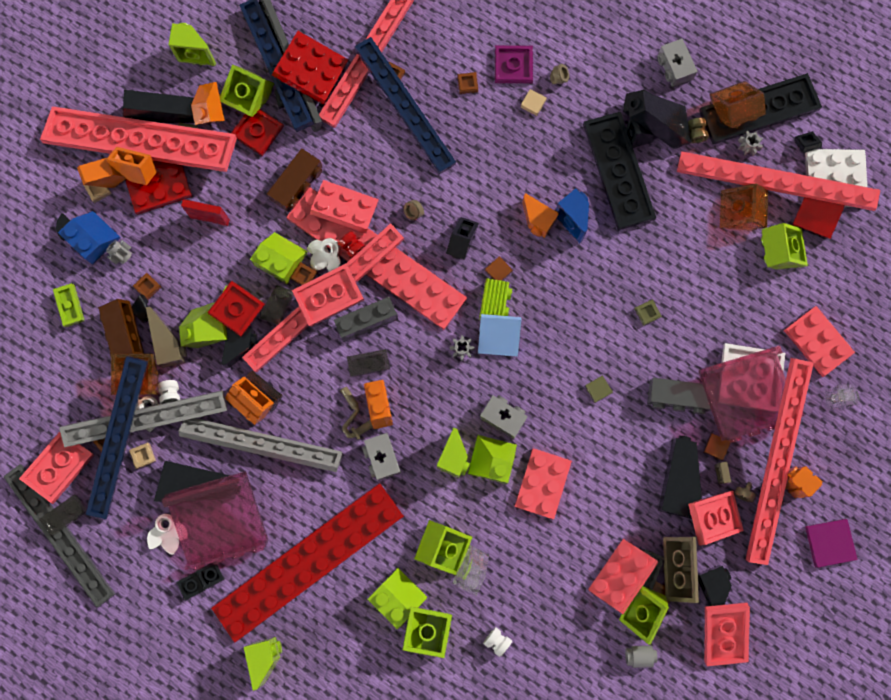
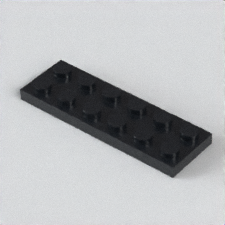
M808 73L701 107L699 112L701 117L706 120V129L714 145L742 136L746 131L751 133L819 111L822 105Z
M621 111L584 121L583 126L617 229L621 230L654 221L656 215Z

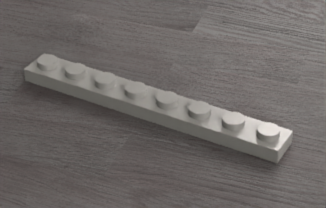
M223 390L136 409L130 432L227 411ZM111 415L59 427L64 447L104 439Z
M197 418L184 420L178 431L180 437L337 472L342 458L341 451Z

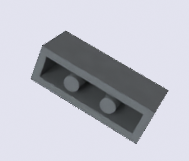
M387 297L336 318L334 322L342 341L345 342L398 320V316L390 297Z
M652 378L649 381L647 404L653 405L655 409H665L666 406L673 407V411L685 412V409H690L695 414H705V412L712 410L714 385Z

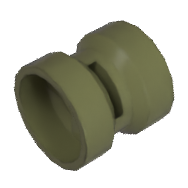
M695 118L688 121L691 143L704 142L709 138L708 131L705 130V118Z

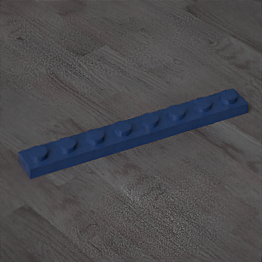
M249 0L240 4L239 6L295 131L299 132L314 125L300 92L272 76L283 55L259 1Z
M369 37L356 45L355 51L438 173L441 174L456 164L455 159L373 39Z
M127 356L125 359L86 515L102 519L108 518L148 365L146 360Z

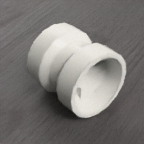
M166 380L158 384V392L161 394L159 397L160 404L180 400V395L177 393L179 390L177 381Z
M495 627L483 644L487 648L492 647L494 653L501 657L512 643V640L508 636L504 637L501 635V631Z

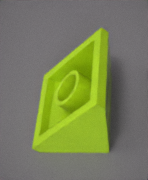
M642 586L624 614H621L619 620L649 645L652 643L669 608L667 598L663 594Z

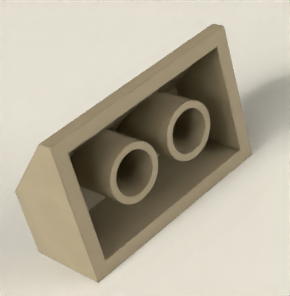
M663 537L665 596L667 601L699 603L696 537Z

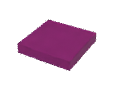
M495 45V83L533 84V46Z
M848 519L805 526L815 568L858 560Z

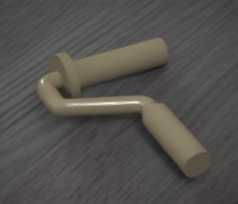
M346 386L340 391L350 407L355 411L343 425L342 431L347 438L355 437L359 440L361 439L360 435L373 428L371 420L356 429L352 427V433L348 431L347 427L357 416L360 409L354 396Z

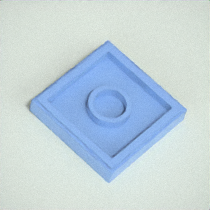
M481 314L478 353L518 357L521 317Z

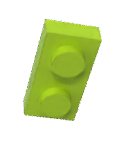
M71 283L53 289L63 326L69 327L85 322L75 285Z

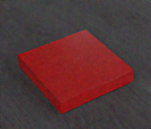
M259 109L253 117L245 114L231 134L236 135L237 141L263 156L283 129L284 124Z
M804 197L792 225L831 239L845 205Z
M186 199L182 201L181 207L190 218L228 226L230 219L221 207Z
M231 281L208 311V314L242 337L265 304Z

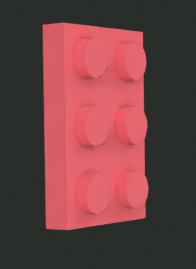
M323 180L311 207L310 214L366 234L379 199Z
M347 264L292 290L310 327L364 301Z
M817 306L813 307L784 330L808 361L814 362L813 367L822 377L826 376L855 353Z
M59 432L19 479L50 503L54 504L93 458L94 454L80 444L64 447L61 433Z
M533 448L514 507L554 520L572 461Z
M726 491L688 504L699 545H707L744 531L734 491Z
M623 539L588 590L615 610L624 614L659 562Z
M748 603L705 607L704 662L706 666L749 662L750 607Z

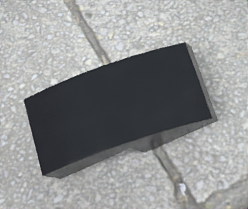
M216 561L177 581L176 584L184 600L187 601L223 581L224 577Z

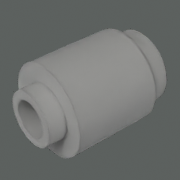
M631 646V648H626L625 650L627 666H632V668H652L654 663H657V651L653 650L652 646Z

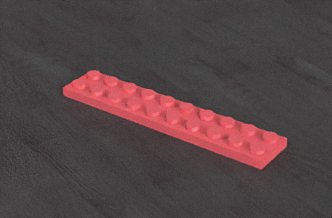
M52 106L40 140L44 144L111 154L116 147L149 154L152 161L227 172L237 137L231 133Z
M310 187L286 217L294 225L320 241L332 238L339 242L345 234L353 231L357 235V240L367 245L377 236L369 228L365 234L310 214L311 207L317 196V192ZM340 247L338 256L348 262L351 258L347 255V251ZM394 248L366 274L443 330L446 329L467 300L466 296L397 248Z

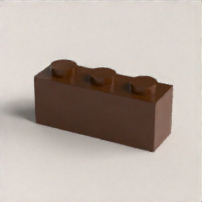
M301 148L268 191L269 199L289 212L299 202L301 195L305 194L309 187H311L310 183L313 179H317L321 175L323 168L321 161Z
M116 299L98 307L113 364H124L127 356L138 359L145 357L130 301Z

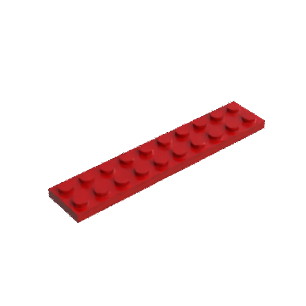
M379 483L211 609L235 643L403 518L404 515Z

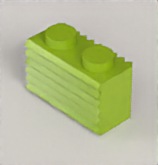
M486 278L479 320H481V314L508 316L509 308L506 307V301L511 300L512 288H509V282Z

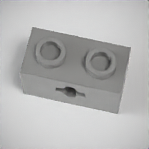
M683 38L661 46L657 59L659 64L663 65L665 78L671 83L672 87L694 80L698 71Z
M499 395L497 397L492 396L480 415V419L514 439L528 416L525 415V411L520 407L515 406L513 408L508 405V401ZM507 411L510 419L505 418L502 420L500 412L504 413Z
M388 433L364 440L365 446L362 449L365 458H370L372 465L368 467L372 478L376 477L379 481L401 473ZM380 452L382 455H386L382 463L379 460H375Z

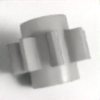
M746 131L744 137L741 136L738 140L739 143H742L738 150H742L744 156L750 153L752 156H755L757 151L763 148L760 144L763 138L759 137L757 132L749 133Z
M115 240L106 249V252L109 253L107 258L116 265L118 262L124 264L132 255L129 251L131 246L123 240L120 242Z
M461 335L460 340L453 339L455 346H450V350L455 351L453 358L461 357V361L466 356L471 358L469 351L475 349V347L469 345L472 340L471 338L464 340L463 335ZM458 345H460V346H464V345H465V346H466V351L464 352L463 350H461V351L459 352V351H458V349H459V346H458Z

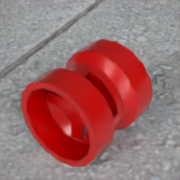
M353 231L345 234L338 242V245L347 251V255L351 259L366 246L362 241L357 240V235Z

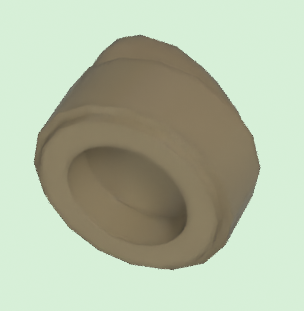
M564 64L554 66L550 74L551 83L563 84L568 82V68Z
M411 200L405 203L404 214L408 219L416 220L424 215V209L419 201Z
M747 482L745 488L736 487L734 492L737 498L749 503L754 502L756 494L750 491L752 487L751 482Z

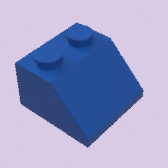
M575 188L558 202L555 211L559 213L557 219L580 244L588 229L589 202L587 196Z
M94 211L71 219L58 232L92 265L106 253V249L113 241H118L121 238Z

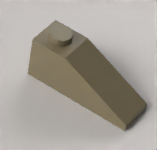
M146 307L157 365L165 368L185 363L184 357H187L186 347L181 346L180 341L156 311L151 307Z

